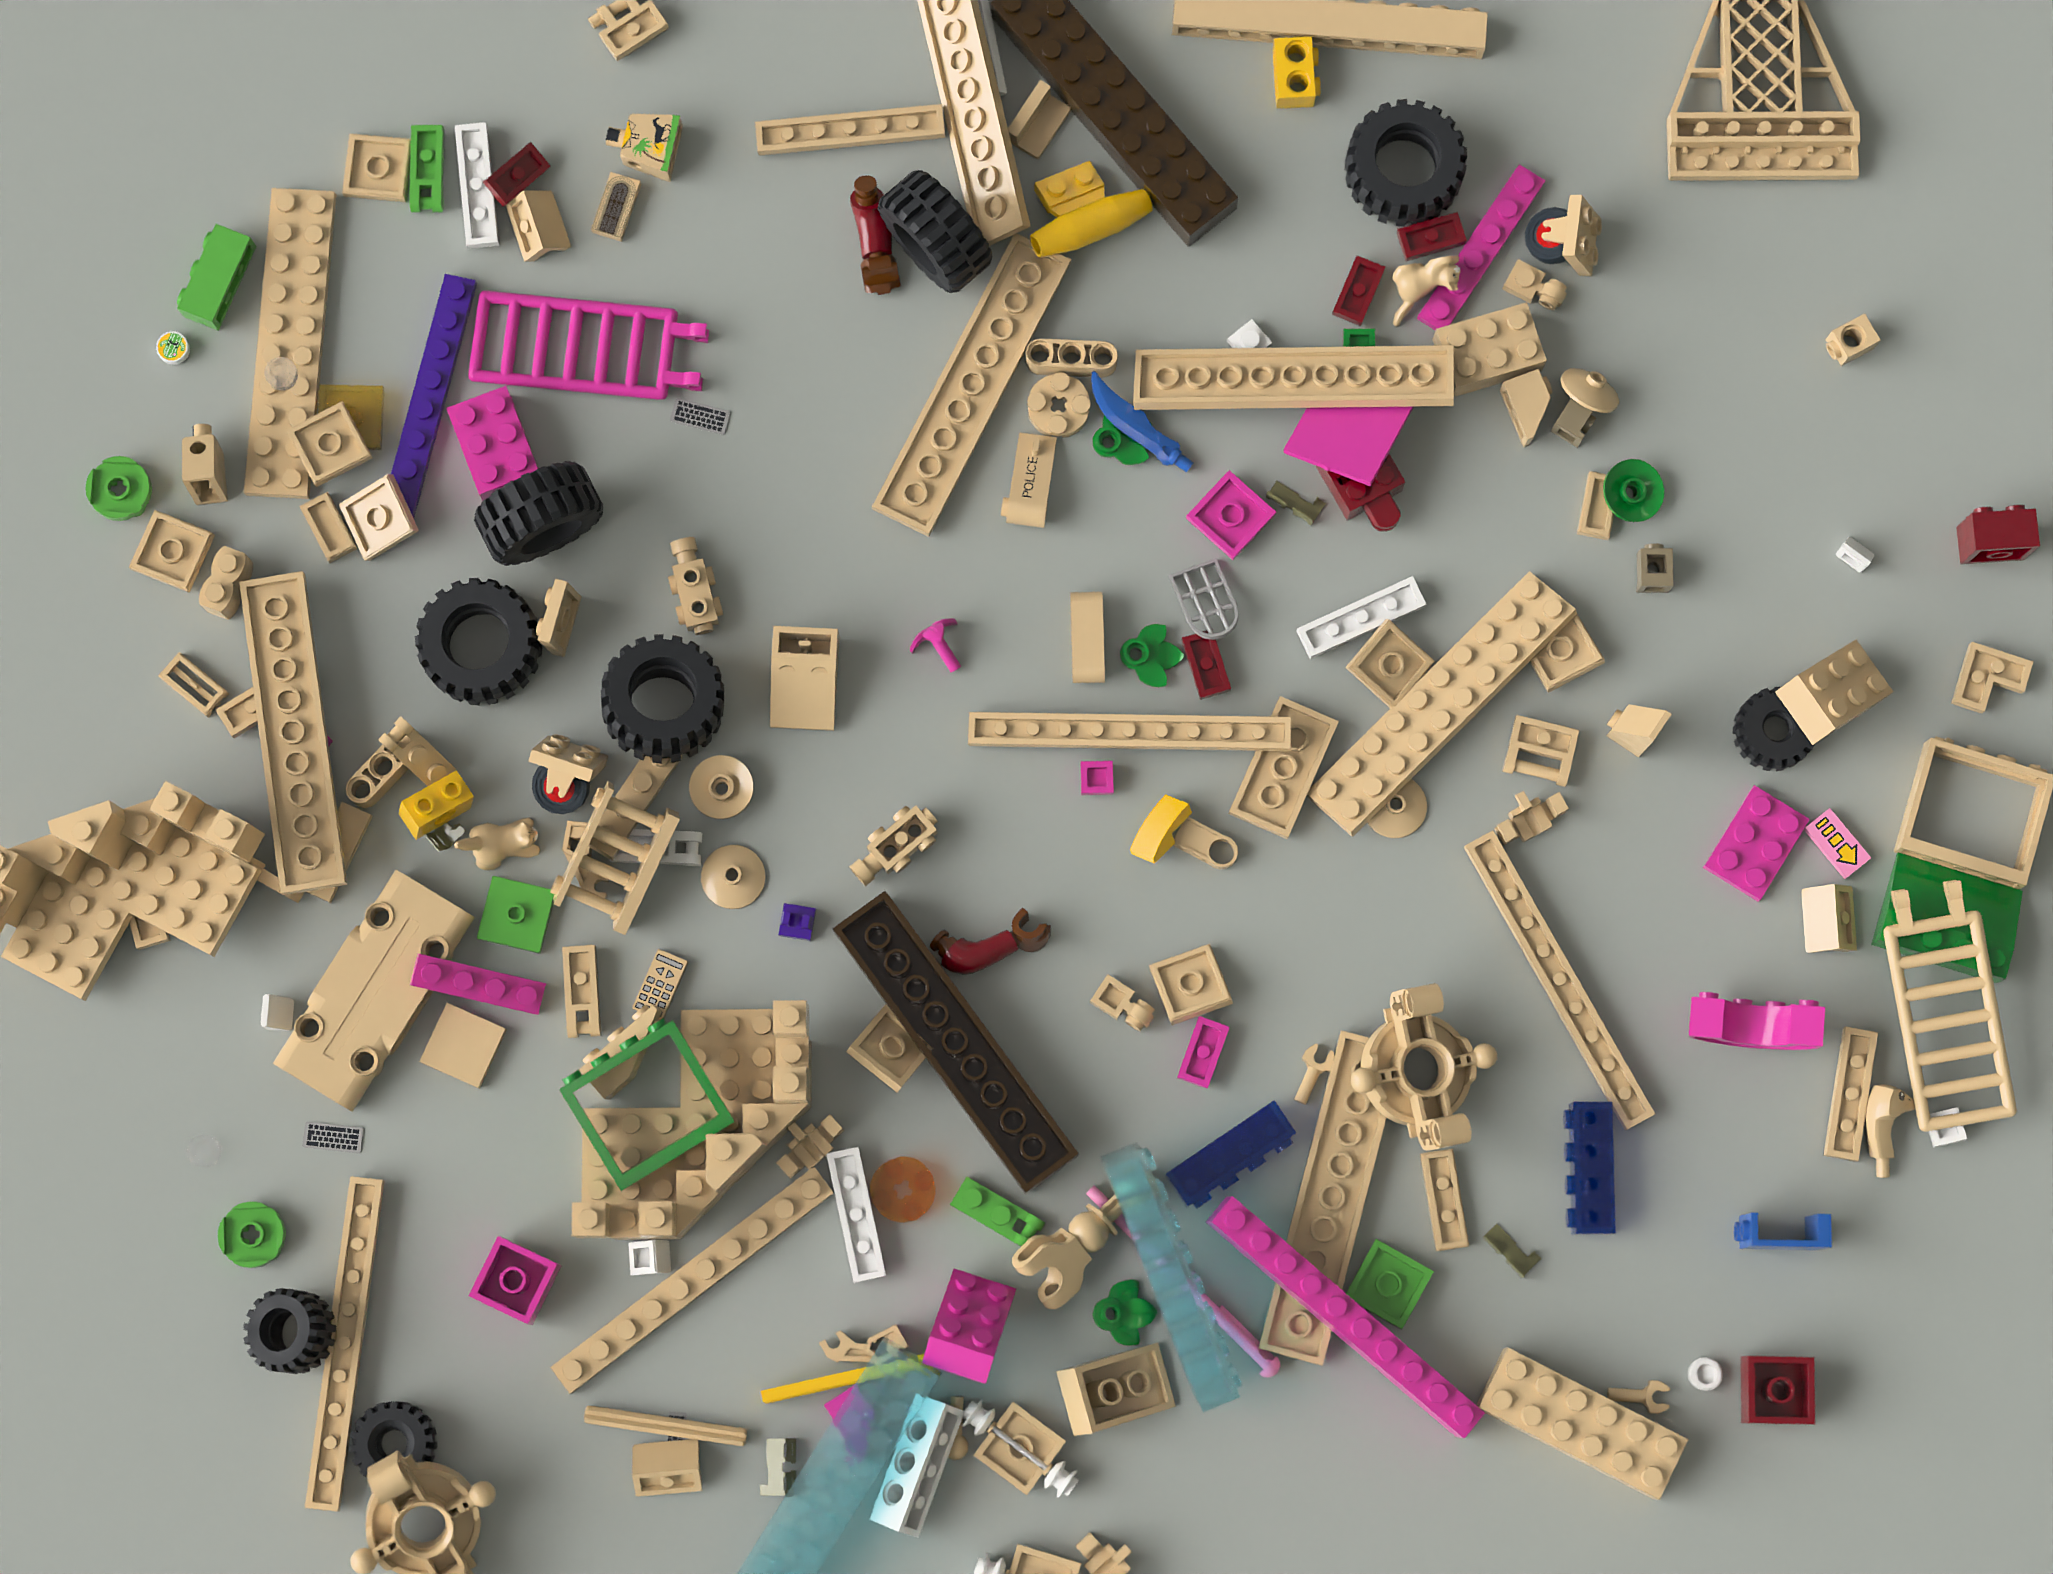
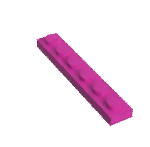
M1520 164L1517 166L1459 253V261L1455 263L1461 269L1457 283L1459 289L1451 291L1448 287L1437 286L1419 313L1417 320L1435 331L1437 328L1452 324L1543 187L1544 179Z

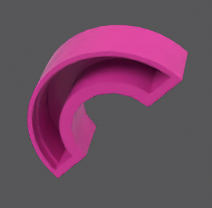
M1699 992V997H1691L1689 1037L1721 1045L1774 1050H1811L1823 1047L1825 1007L1819 1006V1001L1799 1000V1005L1791 1004L1789 1006H1786L1784 1002L1766 1001V1006L1752 1005L1753 1001L1748 999H1733V1002L1719 999V994L1713 992Z

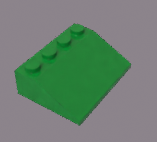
M1898 852L1871 945L1886 949L1884 929L1887 926L1898 924L1891 891L1908 890L1912 920L1918 921L1950 915L1943 882L1961 880L1965 912L1979 911L1982 916L1993 982L1998 983L2005 980L2015 947L2023 891ZM1970 925L1898 937L1900 953L1906 956L1973 944ZM1976 957L1935 964L1970 976H1979Z

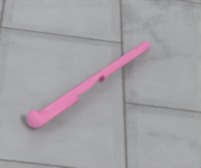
M1095 1185L1086 1193L1099 1208L1109 1200ZM1124 1213L1114 1221L1263 1369L1259 1373L1261 1376L1269 1378L1279 1372V1358L1269 1351L1259 1349V1341L1223 1305L1218 1307L1177 1267V1263L1172 1258L1166 1256Z

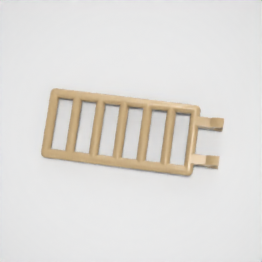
M1961 880L1943 882L1950 915L1918 921L1912 920L1908 890L1891 891L1898 924L1887 926L1884 929V939L1919 1128L1923 1132L2013 1117L2017 1113L1982 916L1979 911L1965 912ZM1970 925L1973 944L1901 957L1898 937ZM1976 957L1979 973L1977 977L1907 989L1904 969ZM1982 990L1985 1009L1913 1021L1910 1007L1911 1001ZM1986 1021L1988 1023L1991 1041L1919 1053L1915 1034ZM1993 1054L1997 1073L1931 1085L1924 1084L1921 1066ZM1999 1086L2002 1100L2001 1106L1930 1117L1927 1098Z

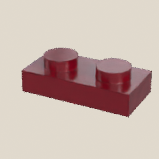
M529 142L485 179L483 183L498 202L505 206L549 169L551 165L533 143Z
M1458 212L1397 229L1396 232L1405 261L1459 247L1467 242Z
M1356 255L1332 315L1361 326L1386 267Z
M1197 634L1182 637L1181 641L1200 700L1231 691L1230 682L1216 639H1205Z

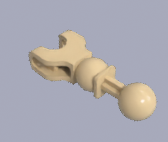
M1129 1167L1123 1170L1115 1182L1116 1194L1100 1209L1087 1204L1086 1208L1089 1212H1081L1075 1216L1069 1224L1068 1232L1060 1228L1053 1235L1032 1236L1016 1251L1012 1257V1264L1018 1273L1033 1276L1042 1269L1049 1268L1047 1278L1038 1289L1039 1300L1045 1308H1060L1080 1290L1083 1282L1084 1268L1092 1260L1088 1253H1095L1103 1248L1108 1241L1109 1233L1114 1236L1118 1234L1112 1223L1126 1209H1139L1151 1203L1157 1190L1155 1178L1148 1170L1142 1167Z

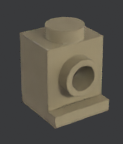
M1571 398L1555 422L1551 432L1578 448L1585 434H1587L1596 420V417L1591 415L1593 413L1592 410L1583 407Z
M1658 543L1646 544L1637 553L1636 593H1668L1674 586L1673 548H1664L1663 544ZM1655 565L1658 568V573H1650L1648 566Z

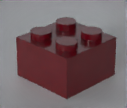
M2025 505L2007 506L2002 511H1993V507H1979L1974 509L1956 527L1960 565L2022 561L2040 547L2036 508L2025 509Z
M1740 1356L1741 1423L1815 1425L1814 1357Z

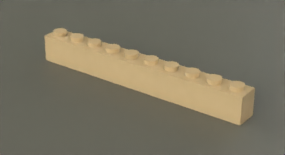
M1174 0L1172 35L1274 43V38L1312 36V46L1482 59L1486 45L1488 12H1480L1479 9L1472 7L1463 8L1462 10H1451L1444 5H1434L1430 8L1418 7L1414 3L1387 5L1386 2L1380 0H1373L1368 3H1359L1355 0Z

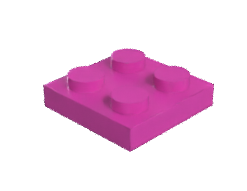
M1229 470L1186 515V519L1229 558L1234 560L1276 515V511Z

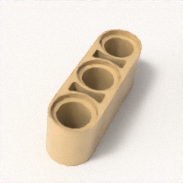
M1035 339L1029 343L1026 349V365L1032 373L1038 375H1053L1057 372H1063L1068 376L1091 377L1092 372L1096 371L1099 377H1108L1113 374L1117 366V350L1114 345L1105 341ZM1042 351L1048 355V359L1044 362H1036L1031 356L1035 352ZM1072 352L1076 353L1080 360L1070 364L1064 361L1063 357L1067 353ZM1099 354H1107L1112 360L1107 365H1101L1095 361V357Z
M1102 591L1070 592L1073 683H1105Z
M382 744L349 779L346 784V794L357 806L361 808L372 807L405 774L408 768ZM383 761H392V770L386 775H379V765ZM369 784L370 793L368 796L362 799L356 798L357 788L360 785Z

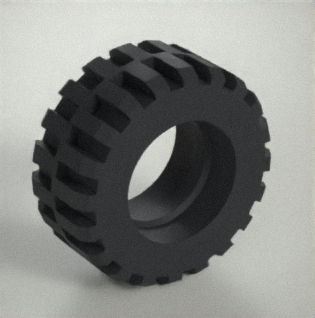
M1407 99L1397 100L1396 106L1391 107L1389 102L1379 105L1378 112L1371 110L1364 116L1363 123L1357 124L1349 142L1344 170L1347 172L1345 177L1347 188H1352L1351 196L1355 203L1362 202L1364 204L1362 211L1369 216L1373 212L1378 214V221L1384 224L1390 219L1396 221L1395 226L1405 227L1406 221H1412V224L1423 222L1427 217L1429 220L1439 217L1441 210H1447L1453 203L1454 197L1458 195L1466 173L1468 154L1467 147L1462 146L1464 137L1461 130H1454L1455 121L1450 116H1447L1445 119L1440 116L1442 112L1440 108L1433 106L1431 110L1425 108L1424 101L1416 100L1415 105L1407 104ZM1404 140L1417 143L1431 155L1435 163L1434 174L1428 181L1420 185L1401 186L1389 181L1377 166L1376 157L1379 150L1386 144L1394 141Z
M923 170L912 171L880 198L878 211L888 230L904 249V252L915 262L917 267L931 281L933 280L938 287L943 288L944 291L948 293L959 292L991 264L992 250L989 248V243L982 235L983 233L979 227L976 226L972 217L963 209L958 200L937 179L932 178L929 173L923 172Z
M571 461L557 462L547 467H540L531 473L528 472L520 478L505 484L503 488L494 491L489 498H485L481 502V506L477 507L474 522L493 560L504 566H509L510 564L514 566L546 556L550 552L564 547L569 542L575 541L583 533L588 532L593 525L599 522V518L602 517L603 503L582 465Z
M469 578V583L462 584L459 580L451 583L452 589L449 591L439 590L435 594L438 599L433 604L429 601L423 608L426 614L424 618H418L416 628L419 630V635L415 636V646L419 651L417 657L425 673L443 693L449 694L452 699L459 702L465 700L470 705H480L481 702L486 701L491 705L498 703V698L503 696L507 699L515 695L513 691L519 686L524 688L529 683L527 678L530 673H536L539 666L537 658L542 656L543 647L537 640L538 636L536 635L537 619L527 602L508 585L501 586L498 581L492 579L481 582L479 578ZM486 614L497 617L506 626L509 635L507 648L501 658L491 666L482 669H466L459 665L452 657L450 651V640L458 625L475 615Z
M655 634L654 640L647 641L645 637L636 639V646L631 648L627 644L620 649V658L613 657L608 663V671L603 674L601 707L603 721L607 724V732L612 739L618 738V746L625 752L633 749L634 757L640 760H644L645 756L652 757V763L662 764V758H670L671 763L681 761V755L685 753L690 758L698 754L699 745L706 747L712 741V733H717L720 728L721 717L724 712V683L721 682L722 674L720 669L716 665L713 666V658L707 651L702 654L699 653L700 645L693 641H690L688 645L682 643L683 637L673 635L672 640L664 639V634ZM660 677L671 678L681 682L693 694V704L686 713L675 719L665 721L654 720L644 716L634 707L632 703L634 691L648 680Z

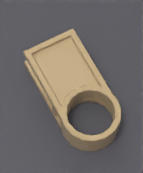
M1190 817L1181 824L1174 837L1175 844L1173 846L1211 865L1213 868L1219 870L1227 869L1236 861L1238 848L1230 837L1224 836ZM1224 841L1230 844L1234 850L1233 859L1226 864L1214 862L1210 856V847L1214 843Z

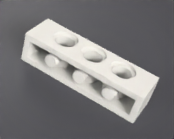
M916 1393L904 1428L898 1438L897 1447L890 1466L886 1471L880 1493L874 1503L870 1520L898 1532L919 1537L963 1418V1410Z

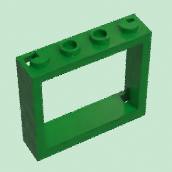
M662 1018L647 1027L650 1034L640 1040L634 1035L619 1044L622 1051L610 1057L606 1052L590 1062L593 1066L591 1070L581 1074L578 1069L562 1079L565 1085L559 1091L620 1191L706 1139V1134H715L734 1122V1118L674 1020L667 1023ZM670 1034L718 1115L622 1173L574 1092Z

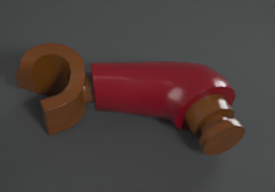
M863 175L854 182L855 190L850 195V205L860 239L863 258L860 266L865 293L877 292L878 295L891 293V289L901 287L897 261L892 256V233L886 227L878 211L880 198L884 194L882 190L877 188V181L874 177Z
M1022 907L1012 920V931L1010 932L1004 930L989 938L973 942L967 941L965 938H960L959 940L954 937L948 938L949 933L946 930H942L934 937L930 948L933 951L939 950L938 955L943 958L941 965L947 970L961 975L972 974L1018 951V947L1025 952L1041 950L1045 947L1051 936V925H1047V923L1039 924L1038 928L1034 931H1023V926L1029 921L1028 911Z

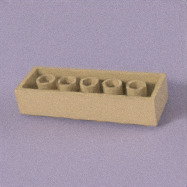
M1503 1348L1476 1403L1486 1414L1657 1500H1660L1688 1441L1685 1437L1510 1348Z

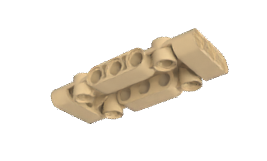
M395 870L375 903L366 909L365 919L361 925H357L350 932L309 997L308 1009L296 1020L294 1031L273 1064L353 1112L374 1077L382 1072L387 1056L392 1055L400 1046L434 992L410 985L417 954L429 956L430 948L440 943L444 946V953L440 958L451 961L453 951L475 917L400 871ZM380 911H388V922L383 926H376V914ZM311 1021H317L319 1025L318 1033L313 1037H307L305 1035L306 1025ZM366 1054H371L374 1058L373 1066L367 1071H362L359 1067L360 1059Z

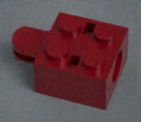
M1390 454L1386 457L1371 486L1316 466L1347 521L1365 512L1373 527L1379 532L1391 531L1396 527L1401 517V511L1392 496L1402 492L1406 482Z

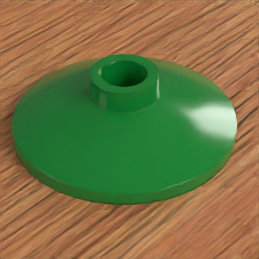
M1627 459L1617 463L1609 470L1604 480L1603 493L1609 509L1617 517L1628 522H1642L1654 516L1662 506L1664 485L1659 473L1653 466L1642 460ZM1626 488H1630L1633 491L1632 498H1629L1626 494Z

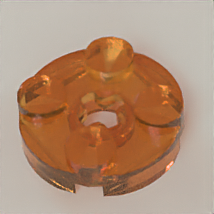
M902 1156L891 1159L878 1167L871 1180L870 1193L873 1204L882 1216L894 1222L906 1223L918 1220L929 1211L935 1199L936 1187L932 1174L922 1162L911 1157ZM903 1180L908 1181V1188L912 1190V1194L910 1196L905 1195L903 1199L897 1198L898 1192L894 1190L895 1184L901 1185Z

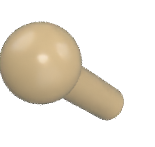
M951 1396L950 1406L963 1410L964 1397ZM963 1418L948 1456L951 1460H959L968 1452V1442L962 1436Z

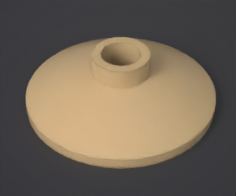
M1579 368L1567 369L1562 374L1561 385L1574 401L1583 407L1600 413L1613 412L1619 405L1618 394L1602 374Z
M716 755L703 760L694 769L690 777L689 794L693 804L701 813L714 819H728L740 814L748 806L753 795L754 785L750 771L741 761L731 756ZM726 784L728 791L722 795L716 792L718 785Z
M1412 779L1391 799L1400 800L1402 803L1401 809H1392L1389 801L1367 822L1376 833L1388 838H1402L1414 833L1421 826L1427 812V801L1421 787Z
M727 845L718 848L708 856L702 867L701 883L704 892L713 903L723 908L739 909L750 905L759 897L765 885L766 876L762 861L757 854L744 846ZM729 870H736L738 872L736 880L730 881L726 878Z

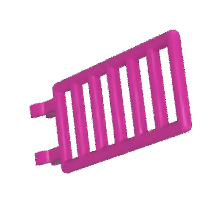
M485 290L480 292L468 378L473 382L664 400L668 396L669 387L702 392L703 378H701L700 372H672L671 366L675 338L708 343L709 329H707V324L677 323L678 312L672 308ZM490 304L509 305L500 372L482 370ZM521 307L540 308L531 375L513 373ZM553 310L571 311L563 378L544 376ZM584 313L602 314L594 381L575 379ZM615 316L634 317L625 384L606 382ZM646 319L665 320L656 387L637 385Z

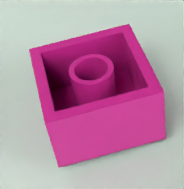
M497 1236L468 1296L523 1323L533 1325L562 1265L504 1237Z

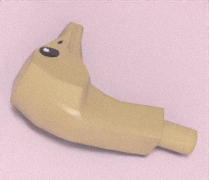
M1886 1084L1873 1086L1868 1096L1865 1115L1869 1156L1876 1158V1177L1879 1178L1890 1177L1889 1158H1895L1891 1140V1128L1894 1120L1904 1112L1915 1110L1913 1097L1905 1094L1895 1086Z

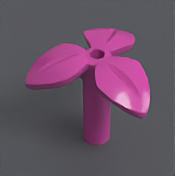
M941 619L919 632L911 643L910 652L913 654L921 642L928 640L931 641L950 673L960 668L961 664L943 638L944 627L957 625L956 619Z

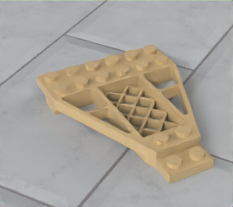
M1712 0L1666 121L1668 181L1856 180L1859 176V111L1854 109L1805 0ZM1740 1H1745L1755 10L1747 19H1744L1734 9ZM1771 1H1777L1786 10L1778 19L1765 9ZM1758 14L1771 25L1763 34L1750 24ZM1717 16L1719 18L1721 67L1695 68L1694 65L1712 18ZM1730 17L1740 25L1732 34L1730 32ZM1786 17L1788 22V29L1783 24H1781V22ZM1799 17L1806 28L1823 67L1801 66ZM1743 29L1756 40L1748 49L1735 39ZM1774 29L1787 39L1779 49L1766 39ZM1759 44L1772 54L1764 64L1751 54ZM1731 46L1741 55L1733 64ZM1787 47H1789V59L1782 53ZM1744 59L1757 69L1749 79L1736 69ZM1775 59L1788 69L1780 79L1767 68ZM1760 74L1773 84L1765 94L1752 84ZM1732 76L1742 84L1734 94ZM1789 76L1790 89L1783 83ZM1801 77H1828L1843 111H1803ZM1689 78H1718L1721 81L1722 112H1677ZM1745 89L1758 99L1750 109L1737 99ZM1776 89H1779L1789 99L1781 109L1768 98ZM1761 104H1763V105H1765L1771 112H1754V111H1755ZM1733 106L1740 112H1733ZM1791 106V112H1785Z

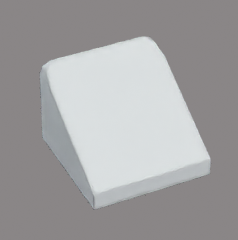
M1848 537L1836 552L1837 557L1859 573H1862L1868 567L1874 557L1870 550L1852 537Z
M264 994L261 1015L262 1027L268 1030L290 1031L293 1024L294 1000L288 997Z
M647 1240L629 1243L631 1276L671 1272L669 1240Z

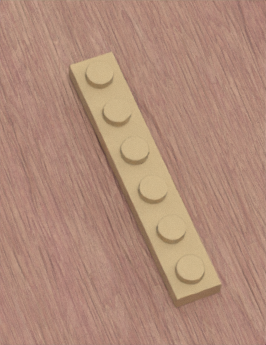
M942 104L755 122L758 156L945 138Z

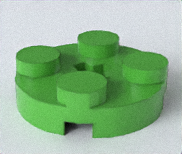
M113 456L103 460V463L98 465L96 469H92L87 477L85 490L90 504L99 514L110 520L124 521L144 513L151 498L152 483L143 467L131 458ZM118 481H123V485L127 487L121 496H116V493L111 491V487L117 486Z
M244 1202L233 1207V1210L228 1212L226 1217L222 1219L218 1228V1243L224 1255L236 1265L246 1268L262 1267L277 1259L286 1238L285 1225L280 1214L275 1209L260 1202ZM252 1225H255L256 1231H260V1238H256L254 1244H250L249 1239L243 1237L244 1232H248Z

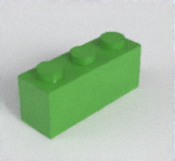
M215 224L213 231H209L203 241V253L200 259H196L191 267V279L187 288L184 287L178 295L177 309L185 318L219 331L257 247L251 237L219 224Z

